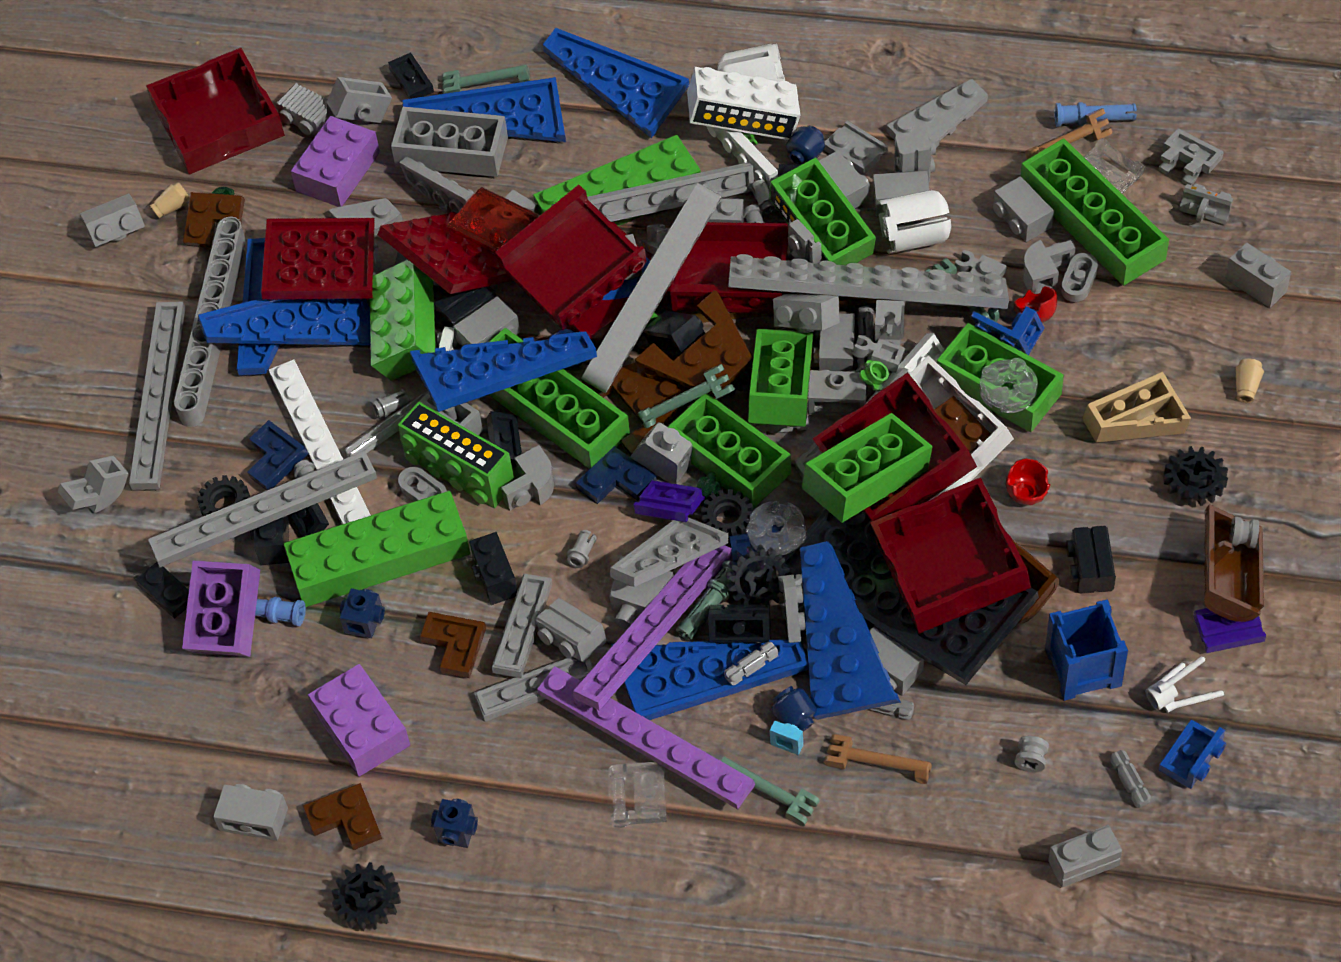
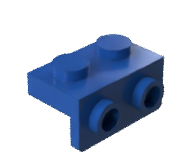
M1191 719L1160 763L1159 771L1192 789L1197 780L1202 782L1211 768V765H1209L1213 757L1218 759L1226 746V742L1223 741L1225 729L1219 727L1215 733Z

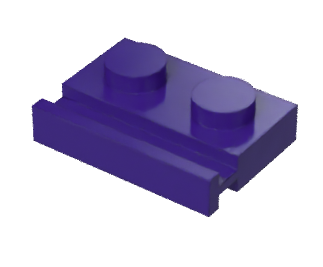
M652 480L639 496L640 501L635 502L633 505L635 514L687 522L688 515H692L705 496L703 488Z
M1207 608L1194 611L1193 617L1201 640L1205 644L1206 653L1265 642L1266 633L1263 632L1259 616L1250 621L1236 622L1219 616Z

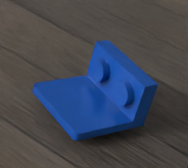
M1027 306L1022 313L1020 312L1016 315L1012 323V330L975 311L971 315L976 324L975 327L1027 355L1030 354L1045 329L1037 312Z

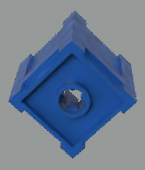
M1108 599L1098 601L1093 606L1065 613L1061 611L1049 613L1045 652L1048 660H1052L1061 684L1060 692L1064 701L1076 698L1078 694L1110 687V689L1122 687L1128 649L1125 641L1120 640L1111 617L1112 609Z

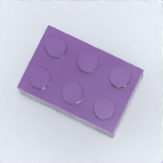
M330 116L291 170L296 192L337 207L343 206L380 153L376 132Z
M207 561L192 562L182 649L193 653L250 657L260 569L250 564Z
M360 664L308 694L314 713L358 777L410 746L406 728Z

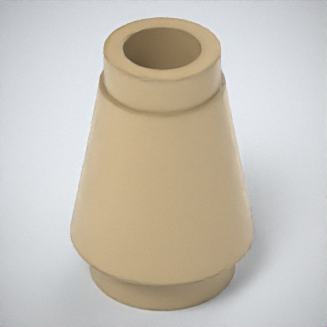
M177 182L175 185L170 184L150 207L157 217L161 218L186 206V202L190 200V197L181 184Z
M1242 359L1235 368L1237 400L1251 403L1254 401L1264 370L1260 361Z

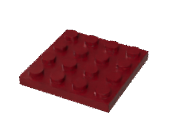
M450 212L443 215H433L426 218L380 225L377 234L450 294L514 281L498 265L495 252L500 248V245L484 237L481 230L470 225L459 213Z
M375 218L267 219L261 288L262 299L373 298Z

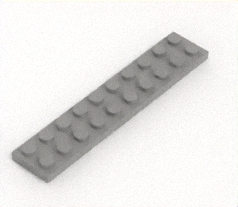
M740 254L737 257L731 256L729 287L1008 309L1009 296L1006 278H1001L997 274L976 276L965 271L950 274L939 269L925 272L918 271V269L912 267H905L899 270L891 269L886 265H877L873 268L863 267L859 263L836 265L832 261H821L819 263H810L805 259L784 261L773 256L759 259L747 254Z

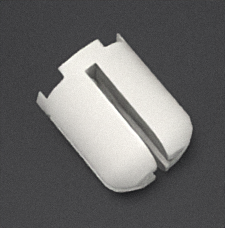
M767 44L725 53L717 65L718 71L736 72L740 75L751 77L759 76L779 82L785 81L777 44Z
M931 190L878 201L879 204L883 205L884 213H879L882 236L889 238L892 248L887 250L888 254L939 244L948 239L951 231V219H947V217H936L896 225L949 213L948 204L939 192Z

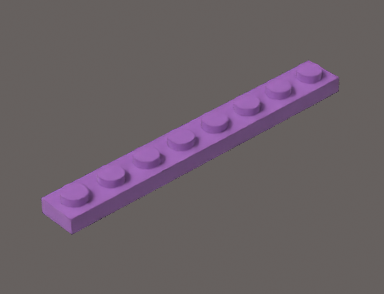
M723 545L685 563L574 689V699L600 711L706 588L708 581L719 573L723 562L731 559L732 548Z
M555 666L537 689L539 695L736 809H739L755 786L754 780L611 698L600 711L574 699L573 691L581 681Z

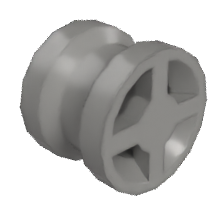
M1234 516L1230 527L1229 543H1232V546L1244 544L1247 548L1254 549L1259 534V520L1243 521L1241 517Z
M1036 736L1021 737L1018 742L1020 753L1016 755L1015 765L1027 772L1043 771L1046 765L1044 755L1048 753L1049 749L1048 742Z

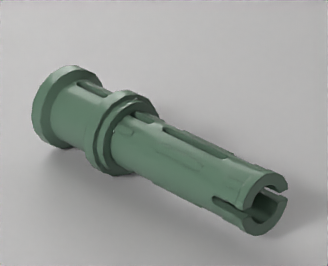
M730 561L723 562L722 570L714 579L708 581L705 594L676 628V632H679L678 635L683 639L691 641L708 619L710 606L718 605L721 601H725L731 596L726 586L730 580L725 576L726 572L733 571L729 565Z

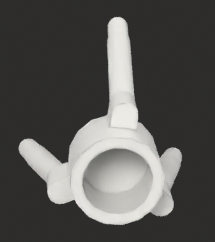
M1205 657L1198 658L1186 667L1185 663H1180L1157 683L1145 690L1151 705L1156 710L1164 708L1167 713L1179 707L1221 697L1224 695V692L1220 690L1174 702L1178 692L1173 684L1205 661Z

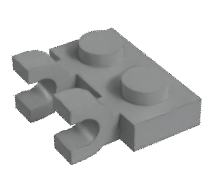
M1178 128L1163 145L1162 151L1164 153L1160 159L1163 163L1159 166L1158 171L1168 175L1179 159L1187 163L1183 171L1186 175L1182 178L1181 183L1193 185L1201 171L1209 174L1222 160L1224 151Z
M797 574L795 579L794 575L778 576L779 590L784 595V603L780 604L781 615L786 620L789 643L801 642L800 631L805 630L802 574Z

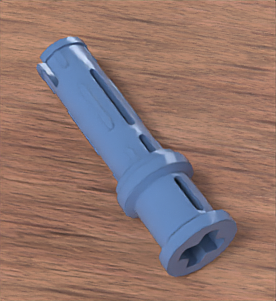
M1078 102L1077 105L1066 106L1056 103L1054 109L1056 127H1061L1062 124L1076 123L1078 126H1083L1087 122L1085 115L1104 108L1105 114L1096 118L1097 121L1107 118L1108 121H1135L1137 114L1125 112L1137 111L1135 103L1086 106L1083 102Z
M273 597L270 600L257 599L255 616L265 617L271 623L284 621L291 622L294 626L299 627L304 621L306 606L303 600L289 602L282 601L280 597Z

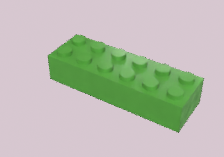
M675 135L533 194L534 202L538 205L540 216L578 184L586 191L587 197L701 173V170L678 135ZM644 215L617 220L613 222L617 226H620Z
M1064 138L1022 162L1021 177L1054 210L1053 217L1123 286L1166 260L1169 238Z
M504 328L489 341L508 340V344L523 343L521 338L507 328ZM564 369L489 394V396L589 469L614 446L620 445L622 443L621 440L630 435L628 415Z
M451 491L284 543L301 600L305 602L306 607L349 594L351 588L361 590L471 555L467 535Z

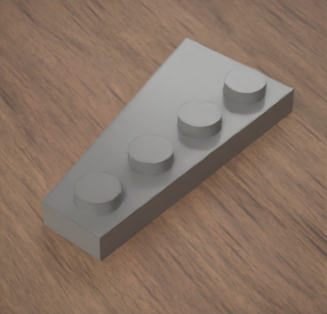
M970 79L887 124V132L895 140L896 134L906 132L911 134L912 131L924 129L927 131L929 139L934 140L935 147H938L939 141L947 134L950 136L961 121H966L987 102L988 94L973 79Z
M405 157L399 162L407 183L429 200L434 198L439 208L446 213L450 210L459 213L464 217L465 221L479 229L478 223L483 218L477 205L478 198L472 190H466L454 180H448L438 171H432L425 167L420 161L416 162L409 157Z
M688 518L687 522L673 520L610 567V576L626 585L636 587L727 544L728 533Z

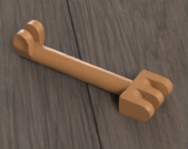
M1104 108L1085 115L1088 124L1039 147L1035 146L1026 150L1027 160L1063 138L1069 143H1073L1090 134L1093 135L1094 140H1100L1113 133L1111 128H1106L1102 131L1100 129L1109 124L1108 119L1104 118L1099 121L1096 119L1105 114Z
M837 734L831 736L830 742L833 745L828 746L827 753L829 755L825 756L824 764L829 767L845 769L847 761L853 760L915 772L916 782L920 784H927L928 773H930L932 768L930 762L852 748V737Z

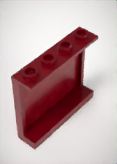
M579 184L495 252L498 265L562 330L569 325L577 323L584 312L590 307L594 308L599 305L607 293L618 289L623 284L624 279L630 274L640 271L647 261L645 248L643 246L637 248L588 200L586 191Z
M707 222L675 276L674 284H671L672 311L698 312L697 305L716 290L728 312L774 313L773 299L784 295V291L729 287L731 256L737 257L740 254H747L759 259L773 256L787 261L789 244L788 223Z

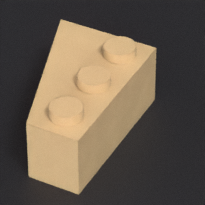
M1161 372L1087 404L1082 420L1097 443L1185 434L1191 417L1168 379Z

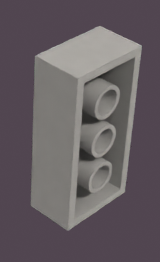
M402 107L391 145L395 167H401L399 162L405 157H409L416 162H422L425 167L432 171L498 177L508 139L505 116Z

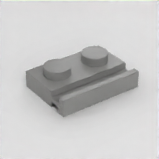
M846 121L842 128L839 127L824 141L825 152L832 154L838 150L844 158L850 159L854 169L862 175H865L880 160L883 154L886 155L888 153V145L849 121Z
M798 219L789 224L788 237L789 260L805 259L810 263L821 262V243L819 241L817 243L814 242L812 233Z

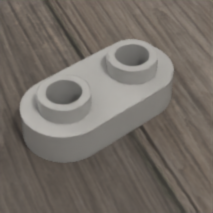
M1079 253L1072 257L1061 286L1062 296L1066 300L1080 302L1088 296L1098 268L1097 259L1093 255Z
M418 467L406 468L398 477L401 492L414 502L447 492L446 487ZM417 483V485L414 487L410 486L411 484Z

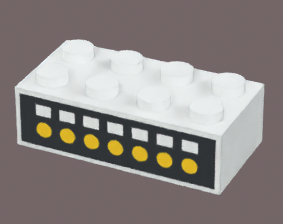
M709 67L694 68L687 91L690 123L789 140L795 132L800 118L796 84H791L787 81L768 80L759 76H745L736 72L717 71Z

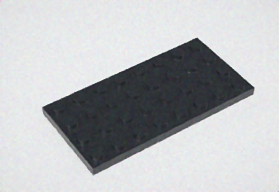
M825 509L783 557L785 559L783 564H787L790 569L785 575H794L795 579L797 574H802L801 547L827 541L832 545L844 572V578L849 589L854 594L855 603L859 612L862 613L866 624L871 628H877L915 655L964 685L968 684L1039 598L1038 591L1029 588L922 633H918L875 541L871 521L864 511H861L842 523Z

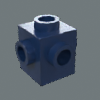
M350 589L347 599L344 598L340 606V621L344 633L372 639L377 624L382 623L385 615V607L382 606L379 594L369 589Z
M442 799L439 810L435 809L431 818V827L435 830L438 843L468 848L471 836L475 835L478 825V817L474 815L472 804L462 799Z

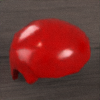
M1047 286L1042 287L1039 294H1034L1031 290H1028L1023 297L1017 298L1014 301V311L1016 314L1022 313L1027 306L1035 310L1041 322L1044 323L1056 312V291Z
M1024 458L1016 461L1006 477V489L1009 497L1023 505H1033L1042 502L1050 488L1047 468L1033 459Z

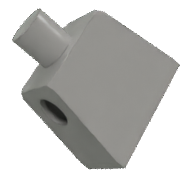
M658 422L644 436L630 458L667 482L678 484L691 465L693 445L682 437L676 429L668 428Z
M668 571L636 587L626 585L614 579L610 592V602L612 610L618 613L615 623L624 629H628L635 618H638L673 578V572Z

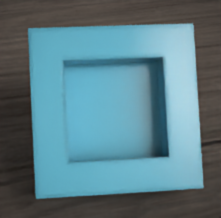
M774 721L770 729V743L775 747L799 755L803 747V731L799 730L795 725Z

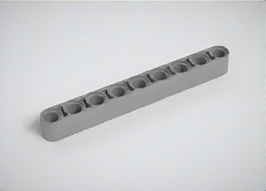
M697 183L596 351L597 357L592 358L581 380L604 393L608 391L722 197L721 195Z
M236 217L223 218L217 225L174 399L179 419L187 427L199 425L205 417L222 343L206 342L198 321V315L231 306L246 245L241 222Z

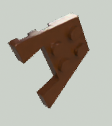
M714 290L697 305L698 312L714 325L709 331L674 361L653 343L635 358L636 364L643 369L648 368L655 371L657 375L665 379H673L688 389L707 381L704 372L719 364L723 365L724 370L715 374L716 378L725 374L729 377L728 381L720 384L721 388L730 385L752 366L753 358L720 295ZM713 391L708 393L713 398H715Z
M636 362L621 367L606 393L581 381L603 398L615 391L642 424L643 420L642 418L640 419L638 412L648 407L652 408L687 391L685 387L681 386V383L670 378L665 379L648 368L643 369ZM684 405L656 418V423L649 428H645L644 425L621 440L623 447L632 455L644 436L658 422L664 425L666 423L670 424Z

